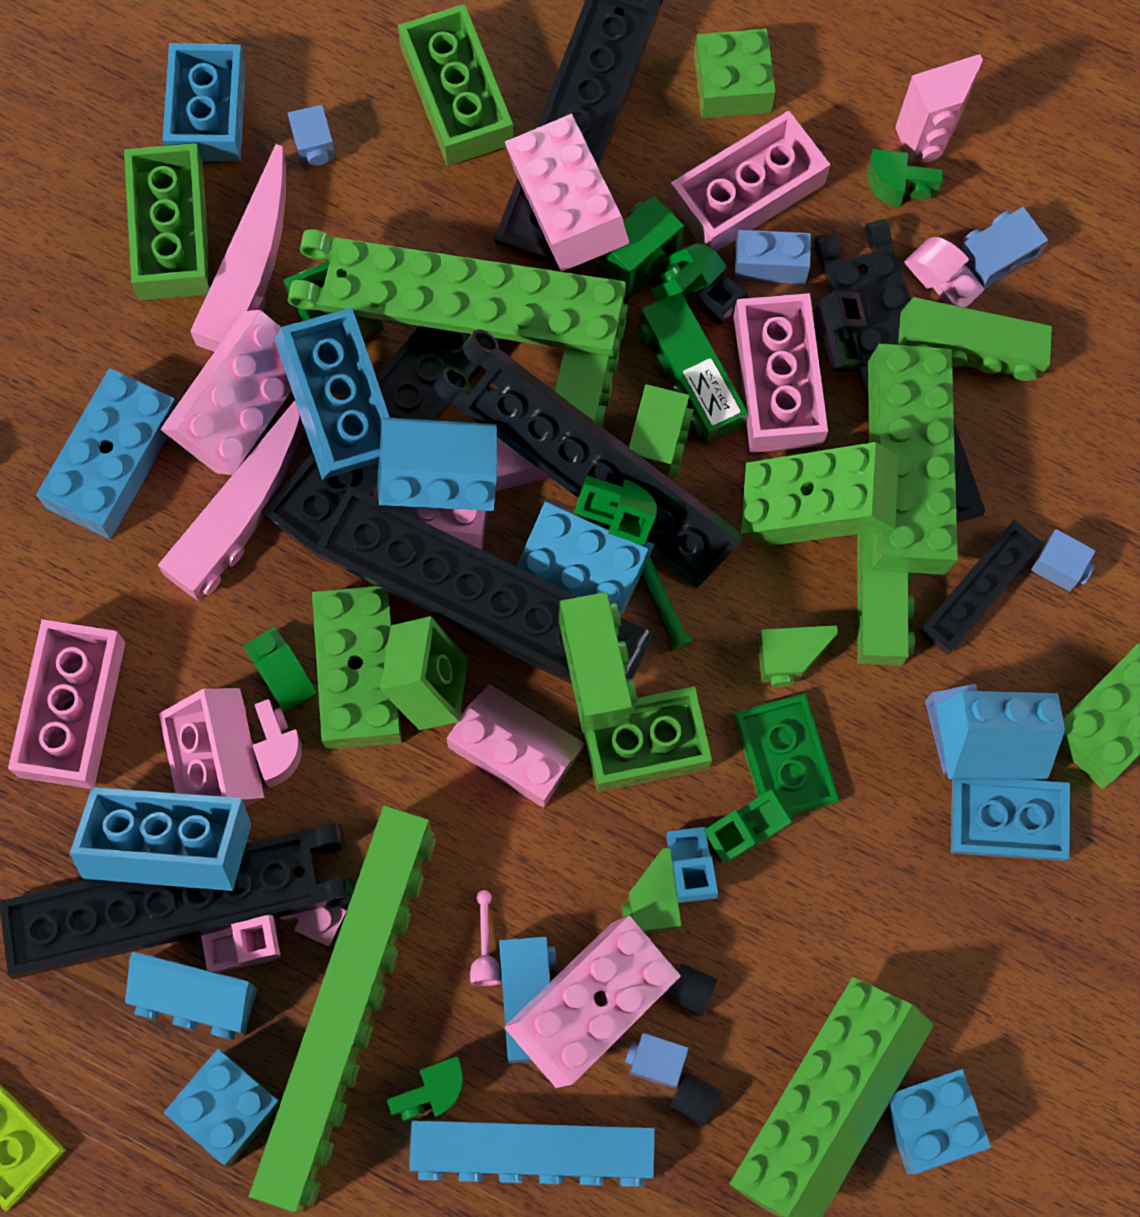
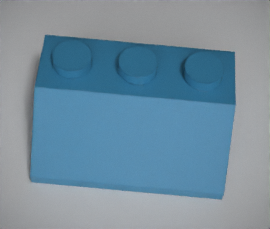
M382 417L377 482L379 505L494 511L497 480L496 424Z
M961 691L936 704L948 780H1045L1049 777L1065 732L1058 693Z
M132 952L129 962L125 1003L136 1007L134 1015L152 1020H157L159 1013L174 1017L173 1025L195 1030L198 1023L212 1027L211 1035L233 1040L235 1033L246 1036L259 989L248 981Z

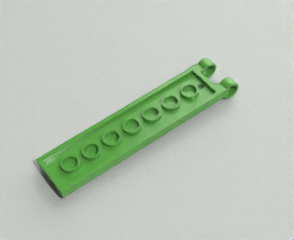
M306 230L303 233L300 252L309 258L327 259L330 262L323 288L309 281H292L287 301L294 307L333 313L352 308L355 316L468 334H472L475 330H484L494 338L613 356L626 292L625 281L331 237L329 234L319 230ZM341 271L347 272L346 277H337Z

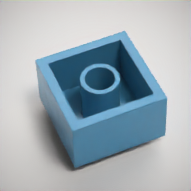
M217 1049L164 1111V1114L220 1163L231 1167L279 1110L281 1100L225 1052Z
M962 1069L896 1091L885 1109L908 1175L917 1174L991 1148Z

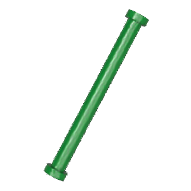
M649 556L642 571V576L672 639L670 646L673 651H677L692 644L693 640L690 634L685 633Z

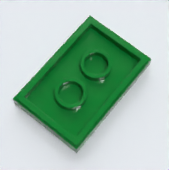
M806 693L733 713V719L757 798L767 791L775 789L791 816L828 807L840 802Z

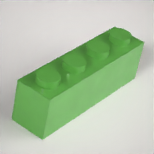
M913 297L900 314L898 345L952 349L953 367L968 366L978 368L981 372L987 374L1003 373L1013 375L1018 380L1029 381L1036 380L1050 366L1052 326Z
M871 532L857 534V664L902 666L907 660L908 654L913 655L915 646L914 632H908V618H913L914 596H908V582L913 581L914 573L871 570Z

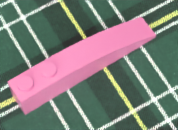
M275 145L190 332L197 346L215 352L243 311H264L266 304L264 296L276 262L286 202L287 163L283 146Z
M296 401L290 405L158 564L166 578L197 601H200L204 595L208 596L213 593L221 581L219 576L228 565L232 567L241 559L245 551L243 547L264 518L262 512L275 498L284 482L304 430Z

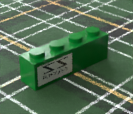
M682 293L642 308L640 323L637 324L640 336L646 344H652L656 352L654 359L658 369L662 374L667 373L673 383L671 390L689 395L687 408L694 409L690 426L696 436L701 435L707 445L745 427L749 413Z

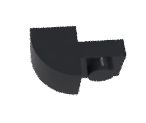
M833 291L819 302L813 313L816 341L824 342L826 357L832 371H857L865 367L857 332L868 327L859 292Z

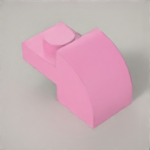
M939 237L928 238L904 261L926 289L933 287L946 304L966 308L985 290L965 265L969 258L959 248L945 239Z
M268 699L254 704L267 740L252 746L264 781L270 788L284 782L295 772L302 756V743L296 729L284 734L282 733V731L288 729L282 709L280 707L274 710Z
M272 915L231 924L232 927L201 936L207 971L220 973L248 965L257 966L273 961L281 956L274 917Z

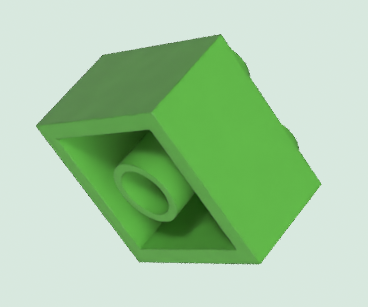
M767 29L697 34L694 60L701 117L714 118L771 113L775 97V85Z
M645 384L629 448L669 479L670 476L677 478L694 409L687 408L689 395Z
M431 616L391 625L388 643L385 647L386 656L383 674L380 677V690L419 730L459 722L468 657Z

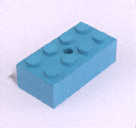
M349 308L281 327L274 340L322 480L379 463L382 417H390L353 309ZM331 392H337L341 400L334 398Z
M109 368L36 494L47 510L111 540L169 438L160 429L177 406L175 398Z
M92 787L70 851V856L82 879L233 891L251 828V821L242 798Z

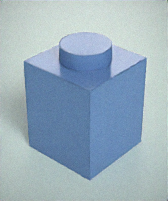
M322 104L287 113L302 167L308 165L320 166L336 158Z
M1055 529L1047 539L1031 571L1070 592L1078 582L1084 585L1095 567L1094 564L1090 563L1095 550Z
M642 1033L639 1042L631 1040L625 1063L632 1065L629 1074L675 1089L688 1047Z

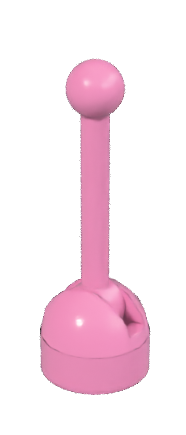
M481 890L476 896V900L480 904L481 956L471 965L470 984L492 986L502 983V973L497 960L489 956L488 904L491 902L492 896L487 890Z

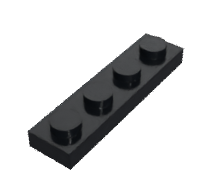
M1013 520L919 632L949 655L1040 548L1043 542Z

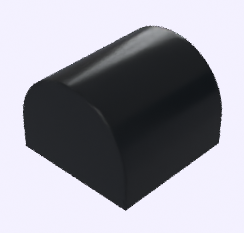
M721 273L696 297L701 310L712 321L723 324L734 313L737 299H747L748 292Z
M681 963L678 970L681 976L673 983L666 1001L703 1016L718 979Z
M687 1071L668 1108L704 1127L722 1091Z

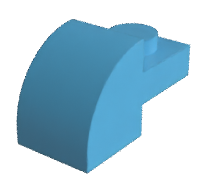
M705 827L667 832L666 839L668 848L671 851L678 903L717 899L718 897L712 856H710L707 836L704 832Z

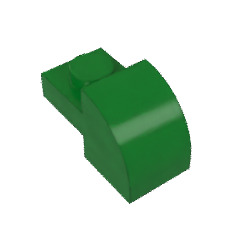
M872 149L867 165V180L870 189L878 199L890 206L900 207L904 195L916 200L936 199L942 184L943 170L907 166L908 153Z
M693 244L661 259L666 268L659 273L661 279L650 290L657 301L681 292L683 295L709 286L727 267L713 249L703 244Z
M586 475L574 514L610 525L608 531L610 535L645 545L656 517L657 505L653 497L645 489L629 480L624 479L621 487Z
M276 627L271 628L243 645L249 658L284 713L317 693L294 653Z
M771 789L741 809L731 812L709 826L704 832L723 864L764 844L767 842V839L790 826L795 821L776 790Z
M458 1056L421 1069L420 1073L425 1086L387 1099L391 1115L394 1117L401 1115L403 1121L425 1114L424 1106L431 1104L436 1118L448 1113L459 1100L463 1089L464 1076Z

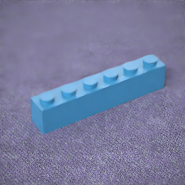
M412 1121L409 1171L419 1172L418 1180L442 1181L444 1172L459 1173V1181L483 1182V1174H499V1182L523 1183V1175H540L539 1184H564V1176L580 1177V1185L604 1186V1177L620 1178V1186L644 1187V1179H653L654 1128Z

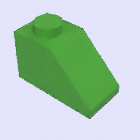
M837 625L761 630L758 637L761 683L771 682L772 687L794 685V681H799L833 643L838 633Z
M670 848L660 851L629 892L628 903L622 904L623 918L630 915L646 935L678 931L681 927Z

